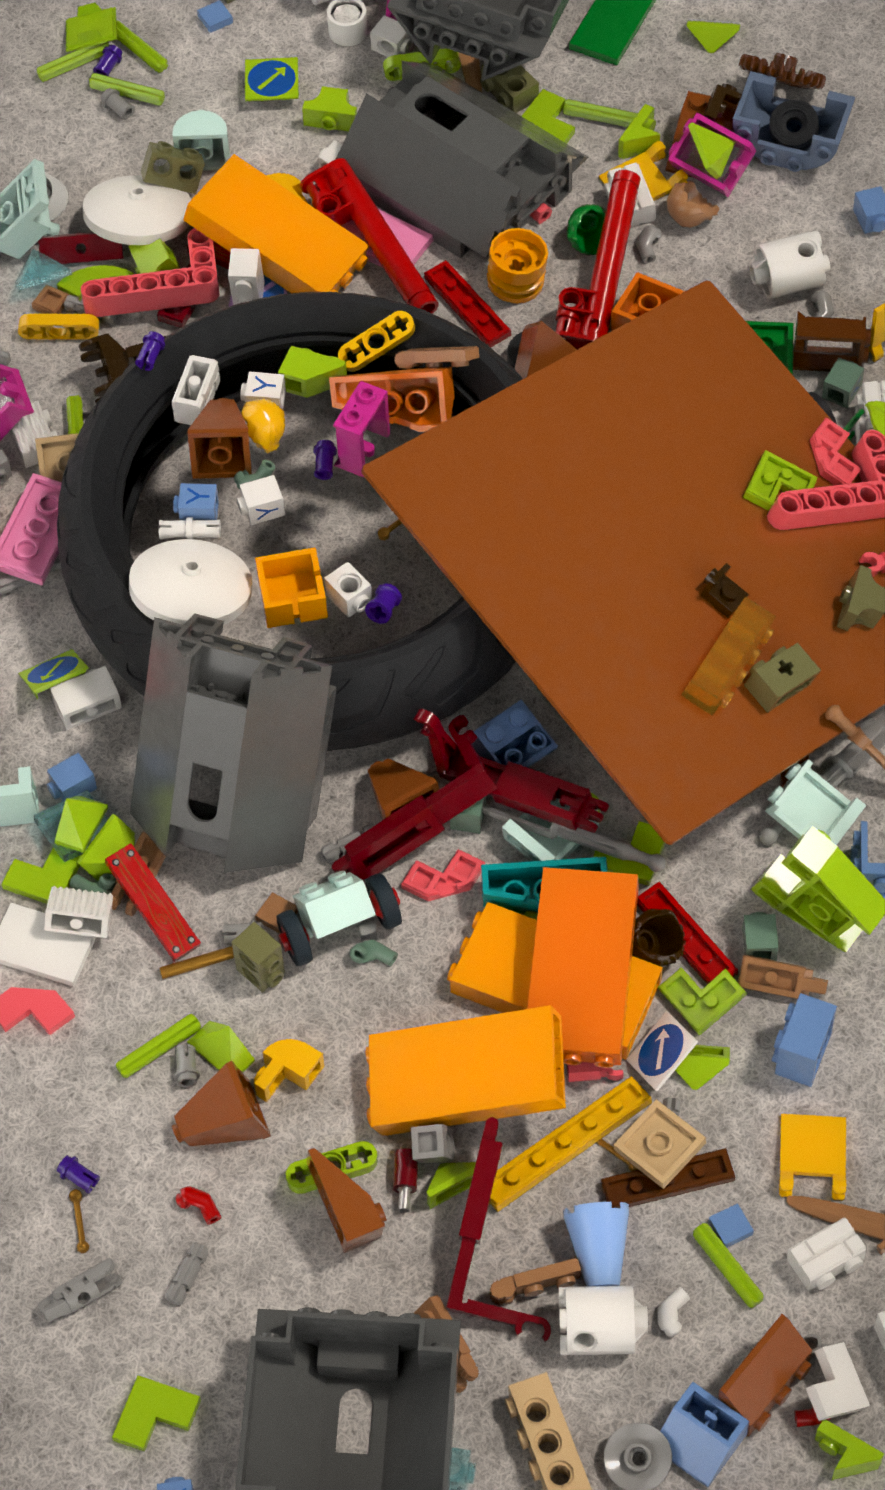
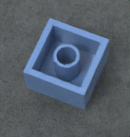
M800 993L796 1004L790 1002L784 1019L786 1023L783 1030H779L774 1044L775 1051L772 1062L776 1063V1075L809 1087L812 1086L832 1034L837 1009L836 1005Z

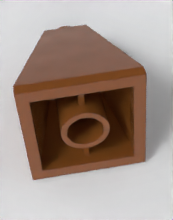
M227 398L210 400L188 428L187 432L192 479L234 478L237 472H243V470H246L249 475L252 474L248 427L235 400Z
M389 758L384 761H376L367 769L382 820L420 795L426 799L439 790L438 782L435 778Z
M233 1061L226 1063L174 1116L176 1124L172 1125L178 1142L185 1141L189 1146L271 1137L252 1084Z

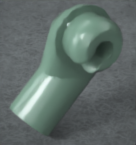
M265 459L254 474L249 475L246 470L237 472L234 476L237 488L240 489V484L271 476L276 468L275 464Z
M105 873L99 877L98 881L91 882L81 875L75 874L70 880L69 887L74 888L76 891L78 889L81 891L87 890L88 892L92 890L93 892H105L108 895L109 893L112 894L116 879L112 874Z
M376 940L358 943L350 949L351 959L359 964L378 959L391 967L398 957L397 952Z

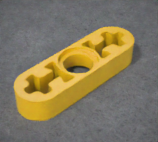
M396 311L341 346L338 351V358L343 361L347 360V353L349 351L353 354L361 351L362 349L359 344L362 342L369 353L367 356H365L363 351L357 354V361L355 363H352L350 360L346 361V370L350 372L358 371L409 339L415 331V323L412 316L405 311ZM398 320H401L403 323L407 322V329L402 332L401 329H396V322ZM388 327L390 332L396 329L392 332L394 339L390 340L384 328ZM380 334L385 338L383 346L377 349L371 348L368 344L370 337Z
M24 314L19 318L18 334L24 339H90L98 336L100 322L96 316L91 314ZM53 326H62L65 328H55Z

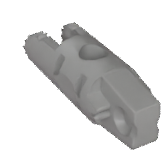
M107 1258L60 1285L51 1292L52 1294L40 1301L38 1306L45 1319L50 1322L62 1315L71 1314L121 1285L123 1282L118 1273L110 1274L115 1270L113 1260Z

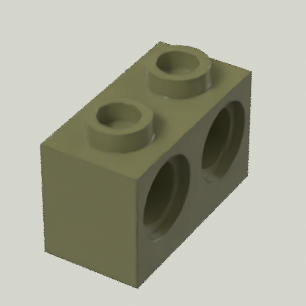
M484 64L481 65V78H482V73H483ZM521 65L482 82L480 78L483 89L486 92H491L496 97L497 102L515 113L528 107L539 94V82Z
M163 141L158 143L149 142L141 174L143 181L146 183L196 194L205 163L202 154L195 149L184 148L182 150L174 148L173 145ZM158 159L167 160L164 165H154ZM185 165L193 166L188 172L180 171Z
M253 922L231 943L236 970L263 993L267 988H273L281 982L284 977L285 968L281 944L256 922Z

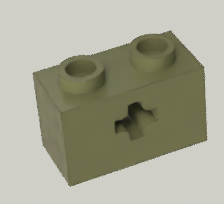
M798 642L788 649L785 646L781 647L770 657L771 660L766 663L764 660H761L749 670L751 676L744 686L767 713L810 686L821 671Z

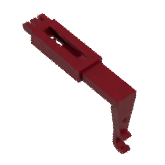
M419 709L414 720L425 724L420 733L429 738L437 772L441 778L453 781L470 768L465 762L457 744L444 731L439 718L430 711ZM480 757L497 786V789L489 794L493 796L496 803L575 831L577 828L591 833H595L598 829V825L592 821L601 823L604 815L598 811L606 813L610 807L608 803L593 798L588 788L508 761L507 765H503ZM558 798L560 799L561 806L565 807L567 805L570 806V809L565 810L550 803Z
M464 715L455 717L450 722L448 730L470 769L426 799L420 795L346 844L344 847L347 854L332 864V870L335 873L339 871L350 872L364 880L382 872L444 831V823L497 789L495 782L472 745L478 738L473 730H467L464 734L459 735L460 730L463 727H467L469 723Z
M490 1117L485 1122L459 1232V1240H462L446 1309L460 1314L515 1326L516 1336L522 1333V1325L524 1323L538 1324L544 1328L542 1339L546 1342L551 1334V1326L545 1318L468 1299L467 1303L462 1302L475 1244L480 1245L503 1146L502 1142L496 1141L499 1122L496 1118Z

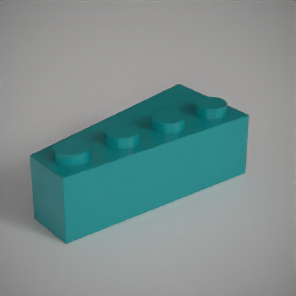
M606 857L481 865L483 907L486 906L487 902L517 913L525 914L526 911L538 913L543 867L607 872Z

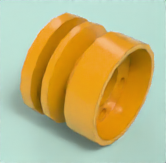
M511 228L500 232L492 240L486 279L488 288L496 297L502 301L514 304L526 303L535 299L542 291L545 281L548 249L541 236L531 230Z

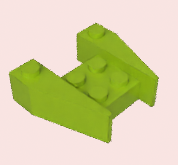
M813 826L799 838L786 857L780 854L773 860L750 889L772 908L845 953L862 931L870 935L885 915V899L839 847L831 841L829 835L822 830H817Z

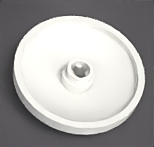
M141 175L122 176L104 181L93 187L86 194L83 200V218L91 231L109 241L127 245H149L160 238L165 242L179 236L190 226L183 219L191 197L184 191L146 183Z
M194 539L172 540L150 547L137 557L130 569L129 593L135 606L152 620L156 617L184 625L196 613L224 621L223 625L239 617L249 605L252 594V576L249 568L240 557L220 545Z

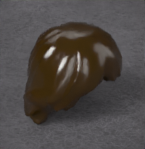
M648 909L636 918L632 951L634 957L658 966H668L675 964L676 960H679L684 955L683 950L685 949L684 945H686L684 940L685 932L674 912L670 909Z

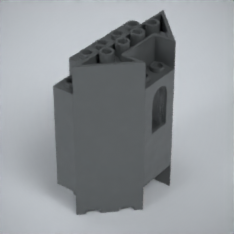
M390 0L387 7L430 65L440 47H444L483 60L482 82L540 57L569 0Z
M402 61L403 79L395 87H391L380 101L366 93L336 159L344 158L348 161L376 206L432 234L435 243L459 258H462L470 249L487 258L492 240L500 232L511 228H521V223L545 200L556 207L572 191V173L589 158L441 67ZM431 108L445 118L450 116L455 110L467 117L451 132L424 114Z
M194 613L182 625L154 617L130 814L165 856L176 843L186 845L192 850L214 853L220 858H226L224 873L302 862L307 830L316 819L336 697L337 687L330 685L332 665L310 660L312 645L283 637L273 649L222 636L220 635L223 632L224 621ZM194 763L222 771L218 807L190 799Z
M311 1307L301 1308L297 1311L258 1309L255 1336H251L235 1490H449L461 1320L421 1318L420 1315L414 1313H405L399 1317L388 1316L380 1311H372L363 1315L354 1314L346 1309H338L328 1313L320 1312V1310ZM352 1389L365 1390L373 1399L369 1454L336 1452L340 1401L342 1396Z

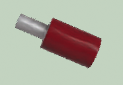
M401 1148L394 1152L393 1191L399 1193L398 1211L408 1213L410 1211V1194L417 1191L418 1162L413 1160L411 1148Z

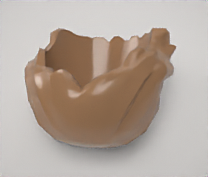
M690 180L688 183H675L667 199V210L670 216L682 227L691 228L698 226L706 220H711L713 216L718 215L717 213L720 210L717 205L708 203L707 199L703 198L696 189L695 183Z

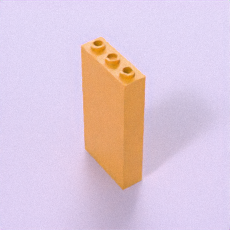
M235 154L192 198L187 205L183 219L229 252H231V248L259 249L263 275L291 294L300 292H338L341 287L345 289L354 277L353 273L356 270L360 272L368 261L366 253L369 244Z
M487 902L483 912L478 911L472 924L474 931L471 937L466 936L460 948L462 956L458 964L453 963L449 969L447 980L450 981L451 993L502 1013L527 1009L537 920ZM632 956L622 1051V1059L625 1060L628 1058L656 995L657 987L660 986L663 967Z
M551 1005L369 1035V1046L366 1047L365 1051L370 1076L366 1079V1088L370 1095L367 1120L371 1128L382 1136L411 1132V1127L435 1124L453 1126L486 1121L490 1117L499 1119L566 1108L562 1018Z

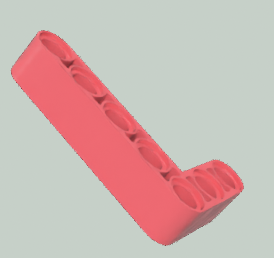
M195 228L189 231L187 235L191 264L189 268L93 279L85 282L81 286L85 313L96 317L214 302L218 299L220 291L213 240Z
M868 430L854 447L852 458L854 463L861 468L859 476L862 482L782 492L768 512L769 523L776 529L788 530L885 518V436L879 431Z

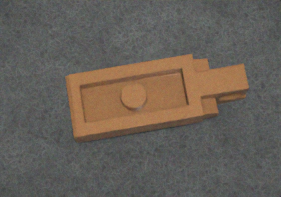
M743 955L738 980L742 988L798 999L800 993L808 996L809 992L825 995L828 986V980L812 977L814 970L807 969L804 966Z

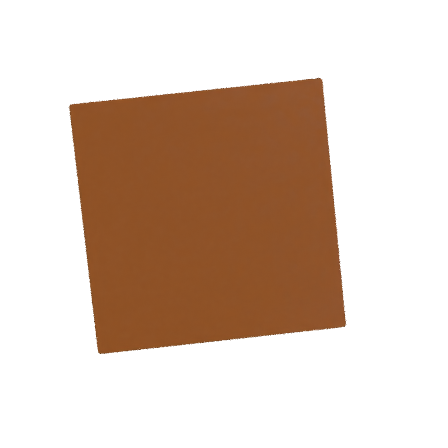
M706 280L370 461L361 470L362 475L668 845H673L843 733L844 731L836 723L825 718V712L830 706L839 705L843 714L855 725L885 705V614L873 629L862 624L852 625L848 631L837 627L843 605L842 602H839L844 587L849 584V580L860 565L865 567L872 566L869 563H860L859 559L866 552H874L878 555L881 552H885V518L779 530L769 523L767 517L768 510L743 498L765 450L818 477L813 488L834 486L820 476L809 442L826 417L831 421L832 419L711 281ZM847 438L838 450V453L854 463L852 451L855 446ZM859 473L852 483L862 482ZM781 491L778 492L776 499L782 493ZM726 563L731 566L726 576L749 594L747 599L729 618L700 596L706 587V584L703 582L706 576L714 568L719 571ZM880 571L873 579L877 584L885 588V573ZM798 642L821 671L810 686L767 713L744 686L751 676L749 670L761 660H764L765 663L771 660L770 657L781 647L785 646L788 649Z

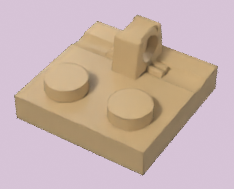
M79 433L35 438L41 476L62 482L70 453L75 446Z
M656 1099L613 1146L618 1154L664 1189L706 1144V1137Z

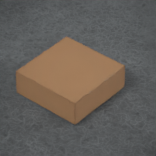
M46 284L32 302V308L43 314H60L64 309V301L70 294Z
M272 892L255 915L257 922H262L263 925L280 934L276 916L287 910H293L297 914L298 909L295 904Z

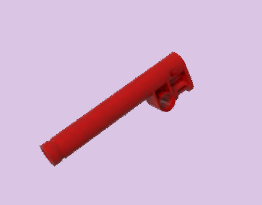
M338 158L310 173L301 181L300 189L303 193L310 195L315 209L340 226L350 220L354 221L407 305L432 314L437 310L439 303L346 159Z
M618 170L614 173L589 290L568 287L559 294V303L555 317L557 321L555 332L562 338H566L565 340L577 350L608 333L611 311L615 302L641 181L640 176L633 171ZM574 303L576 306L568 307L566 304Z

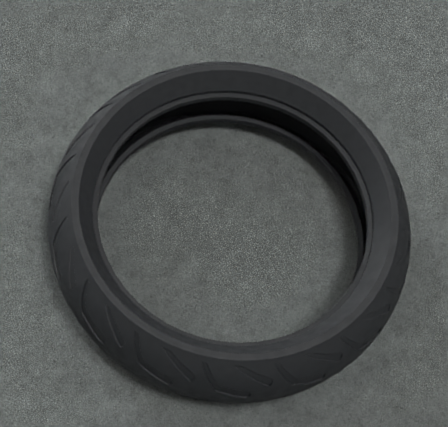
M340 292L281 294L236 304L185 325L165 338V348L159 352L151 371L145 370L146 361L142 369L134 361L125 369L122 376H119L109 386L83 424L75 441V446L70 453L63 474L58 502V551L63 578L82 626L98 651L130 686L145 696L154 620L144 615L135 606L129 593V574L134 563L130 553V533L133 515L149 476L173 445L187 434L188 428L191 426L176 422L172 408V399L189 356L195 355L218 361L220 383L215 391L213 400L227 398L234 399L237 403L241 401L242 383H247L249 372L278 374L291 346L301 349L307 348L315 353L338 358V351L345 343L394 312L405 311L412 316L415 323L414 334L362 369L355 372L347 371V375L407 370L399 369L395 364L394 357H396L398 352L409 349L479 347V358L469 360V366L452 367L454 402L451 418L523 378L491 347L468 331L425 310L376 296ZM398 320L396 322V329H401L402 332L407 329V322L403 323L401 320ZM386 327L384 330L388 333L390 340L394 339L392 332L396 329L390 332L389 328ZM380 334L372 335L368 344L371 348H380L383 346L385 338ZM363 342L359 344L362 350L356 354L349 351L347 353L348 358L345 361L350 360L352 363H355L357 361L356 355L362 351L365 356L369 355ZM443 362L442 367L451 366V362ZM425 363L422 366L414 367L412 369L425 368ZM463 596L429 624L396 641L359 653L311 658L310 660L332 665L330 685L337 687L327 751L352 749L382 743L421 730L425 724L414 720L419 709L430 711L439 720H442L484 694L511 670L516 661Z

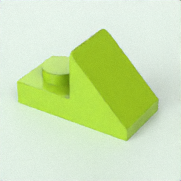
M644 104L619 139L618 157L625 159L637 156L645 152L655 142L660 141V134L654 131L656 126L654 107Z
M822 1420L817 1429L815 1440L819 1442V1447L826 1453L836 1456L838 1453L842 1456L834 1469L832 1480L879 1469L884 1453L828 1420Z

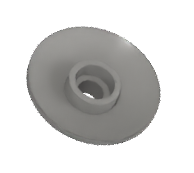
M630 1423L617 1429L607 1441L604 1450V1466L610 1479L623 1490H653L663 1483L670 1472L672 1450L666 1437L657 1428L645 1423ZM638 1453H643L646 1457L644 1464L640 1466L635 1465L634 1456Z

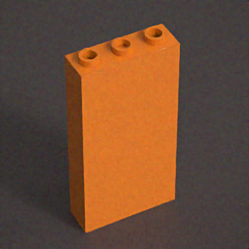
M543 867L527 1009L551 1005L561 1015L564 1064L580 1065L581 1062L594 1063L595 1066L601 1068L621 1065L639 890L638 874Z

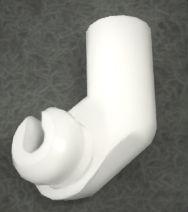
M678 1287L659 1305L657 1310L658 1326L669 1337H673L681 1331L682 1325L678 1322V1310L690 1300L689 1295L681 1287Z

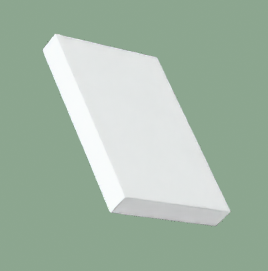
M10 903L0 925V964L74 987L96 937L45 931V913Z

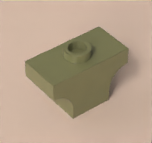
M860 565L849 580V584L844 587L839 602H842L843 605L837 623L838 628L848 631L852 625L862 624L873 629L884 615L885 588L874 581L871 573L872 569Z

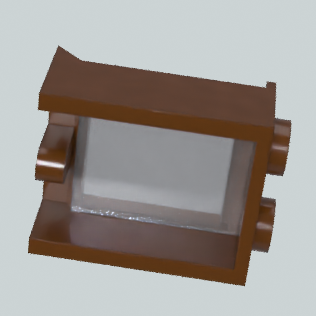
M798 311L794 339L793 370L830 372L838 358L852 361L861 367L862 363H868L871 329H866V317H863V320L805 317Z

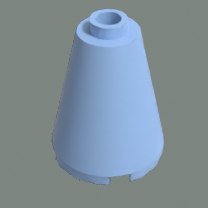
M611 1202L585 1203L575 1205L573 1213L568 1208H565L563 1210V1218L580 1264L585 1285L620 1286L629 1219V1204L620 1202V1208H612Z

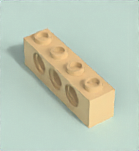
M547 1372L508 1385L509 1398L504 1399L510 1418L517 1417L520 1429L516 1430L521 1448L523 1450L528 1448L532 1460L528 1461V1465L534 1481L540 1480L544 1490H592ZM533 1411H539L545 1415V1418L539 1422H533L527 1416ZM545 1442H551L556 1445L557 1449L552 1453H544L539 1449V1446ZM562 1473L569 1478V1481L564 1485H557L551 1481V1478L555 1474Z

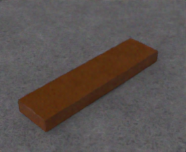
M724 1148L695 1155L664 1189L640 1170L602 1178L600 1183L606 1202H611L612 1208H620V1202H625L629 1204V1207L733 1182L736 1177L727 1149Z

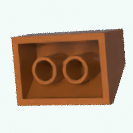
M783 1314L780 1315L719 1390L718 1400L749 1420L748 1437L755 1429L760 1432L767 1425L772 1416L768 1412L775 1404L781 1406L792 1392L789 1386L796 1378L800 1381L803 1380L813 1365L810 1363L812 1349L790 1320Z

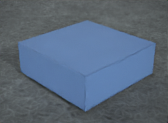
M220 0L197 10L199 19L210 33L233 23L232 15Z
M738 1203L710 1216L708 1220L713 1231L726 1248L752 1236L754 1233Z

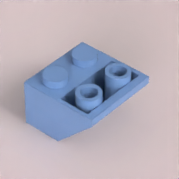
M522 700L476 729L474 733L478 738L472 743L480 757L503 765H507L508 761L527 768L558 748L557 744Z
M692 1382L673 1407L660 1432L663 1433L670 1444L672 1463L709 1488L746 1437L749 1420Z

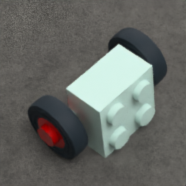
M339 871L328 876L329 881L319 885L313 882L299 888L300 893L293 895L303 924L300 923L293 910H287L276 916L280 934H278L280 944L284 952L288 951L297 967L313 960L309 944V938L313 936L319 939L377 915L386 930L402 924L398 894L394 887L391 888L382 873L368 877L366 879V887L363 880L354 874Z

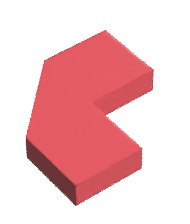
M826 417L809 440L820 476L834 486L851 484L861 468L838 453V450L850 433Z
M459 849L444 873L416 860L401 883V888L426 901L470 891L481 874V865L485 864V862Z
M11 987L0 995V1026L5 1032L30 1014L35 1017L49 1035L75 1018L73 1010L55 990Z

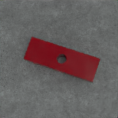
M94 232L42 236L38 240L41 266L124 259L123 244L104 239ZM82 243L86 246V249L83 251L78 250L76 245Z

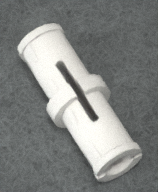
M187 517L186 520H159L160 540L221 538L220 519L193 520V517Z

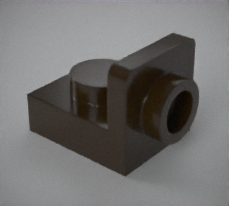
M717 84L713 89L703 116L712 121H715L716 117L721 118L727 105L723 100L737 105L741 100L742 94L737 92V88L732 85L722 84L721 86Z
M726 563L719 571L714 568L703 581L706 587L700 596L729 618L747 599L749 594L726 576L731 568Z

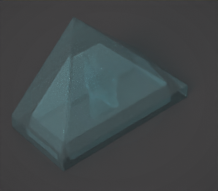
M32 249L15 285L21 291L72 275V272L65 265Z

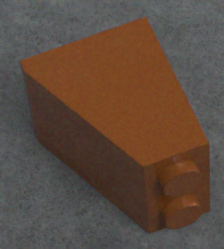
M543 321L528 324L523 329L515 370L524 379L577 349Z

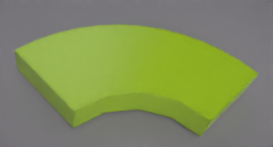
M91 266L67 275L57 283V288L72 296L79 297L81 301V286L85 282L93 279L133 275L134 273L116 266Z

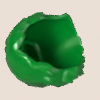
M581 205L572 212L567 224L566 234L568 241L576 251L587 256L596 255L606 212L599 205Z

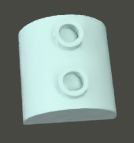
M198 110L189 112L176 121L172 134L174 148L182 150L184 148H192L202 154L205 163L203 171L219 170L229 160L230 149L227 126L219 115L210 111ZM185 165L180 171H190L193 166Z

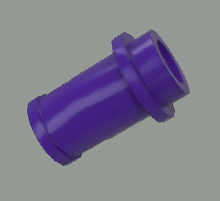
M112 44L104 47L102 57L93 68L94 73L109 76L116 63L121 62L122 51L119 47Z
M154 331L144 335L142 339L143 347L135 361V364L140 369L143 368L146 361V371L153 369L159 352L165 348V338L160 333Z
M319 440L313 448V453L316 455L314 476L320 480H329L333 477V459L337 454V448L330 440Z
M68 1155L65 1156L57 1167V1172L60 1173L61 1179L67 1178L82 1188L87 1194L92 1191L90 1187H95L100 1180V1176L80 1164L76 1156L72 1158Z

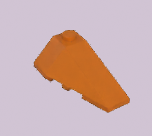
M451 366L329 377L332 407L342 410L359 382L363 381L387 391L390 424L395 423L409 427L411 430L425 432L450 419L452 415L454 385Z

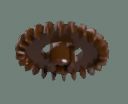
M781 53L774 55L770 66H768L765 58L760 60L757 56L743 54L739 61L740 68L749 74L752 71L776 77V82L807 90H820L825 86L826 76L823 74L813 73L810 70L805 73L804 68H801L798 74H796L798 63L796 57L788 55L785 65L786 55Z

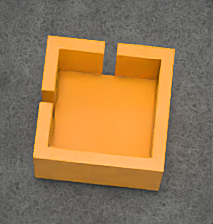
M316 547L255 557L267 628L295 624L294 618H300L301 623L328 618L326 596Z

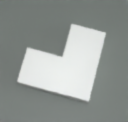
M845 1343L825 1346L814 1351L826 1379L825 1382L813 1384L806 1388L818 1420L821 1421L868 1408L870 1404Z

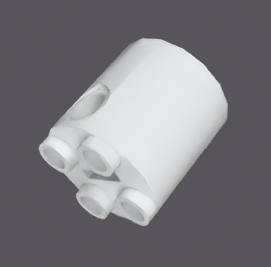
M809 231L760 243L755 246V262L749 264V273L752 283L761 286L766 298L772 299L826 284L825 272L830 271L831 268L828 256L822 254L820 233L818 231Z
M633 1286L559 1287V1307H566V1309H559L560 1333H566V1335H560V1355L635 1354V1343L644 1333H648L647 1306L641 1305L634 1298Z

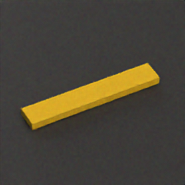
M630 1076L498 1169L490 1204L497 1212L502 1210L591 1147L599 1139H602L652 1103L651 1096Z

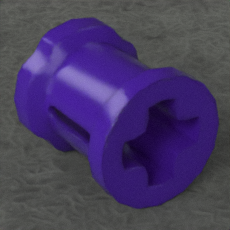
M384 583L379 585L375 591V598L368 601L365 606L366 615L375 623H387L392 616V609L400 604L402 594L392 584Z

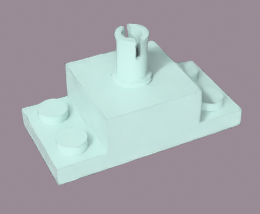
M34 159L0 193V252L20 259L42 236L58 235L60 231L59 224L50 221L44 163Z

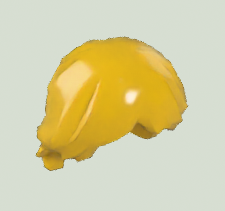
M256 399L255 401L246 402L242 408V417L247 422L249 437H251L257 448L263 449L266 453L277 450L280 445L279 441L285 432L284 411L271 400Z

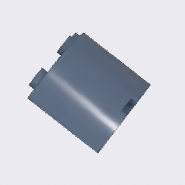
M750 71L741 100L733 117V129L735 134L753 143L756 149L754 156L765 165H775L787 168L793 172L814 169L829 162L838 150L855 97L829 91L825 108L811 105L818 115L819 131L818 135H813L811 146L803 151L773 142L769 124L771 114L778 105L789 99L774 96L776 77ZM791 120L787 123L786 128L790 132H798L802 128V124L798 120Z

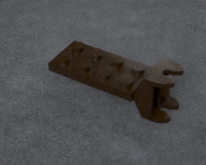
M107 333L90 338L79 344L80 351H87L80 355L81 361L94 362L101 360L103 366L95 369L96 377L106 376L108 383L94 389L95 396L102 397L109 386L119 376H122L125 369L138 358L144 343L124 349Z

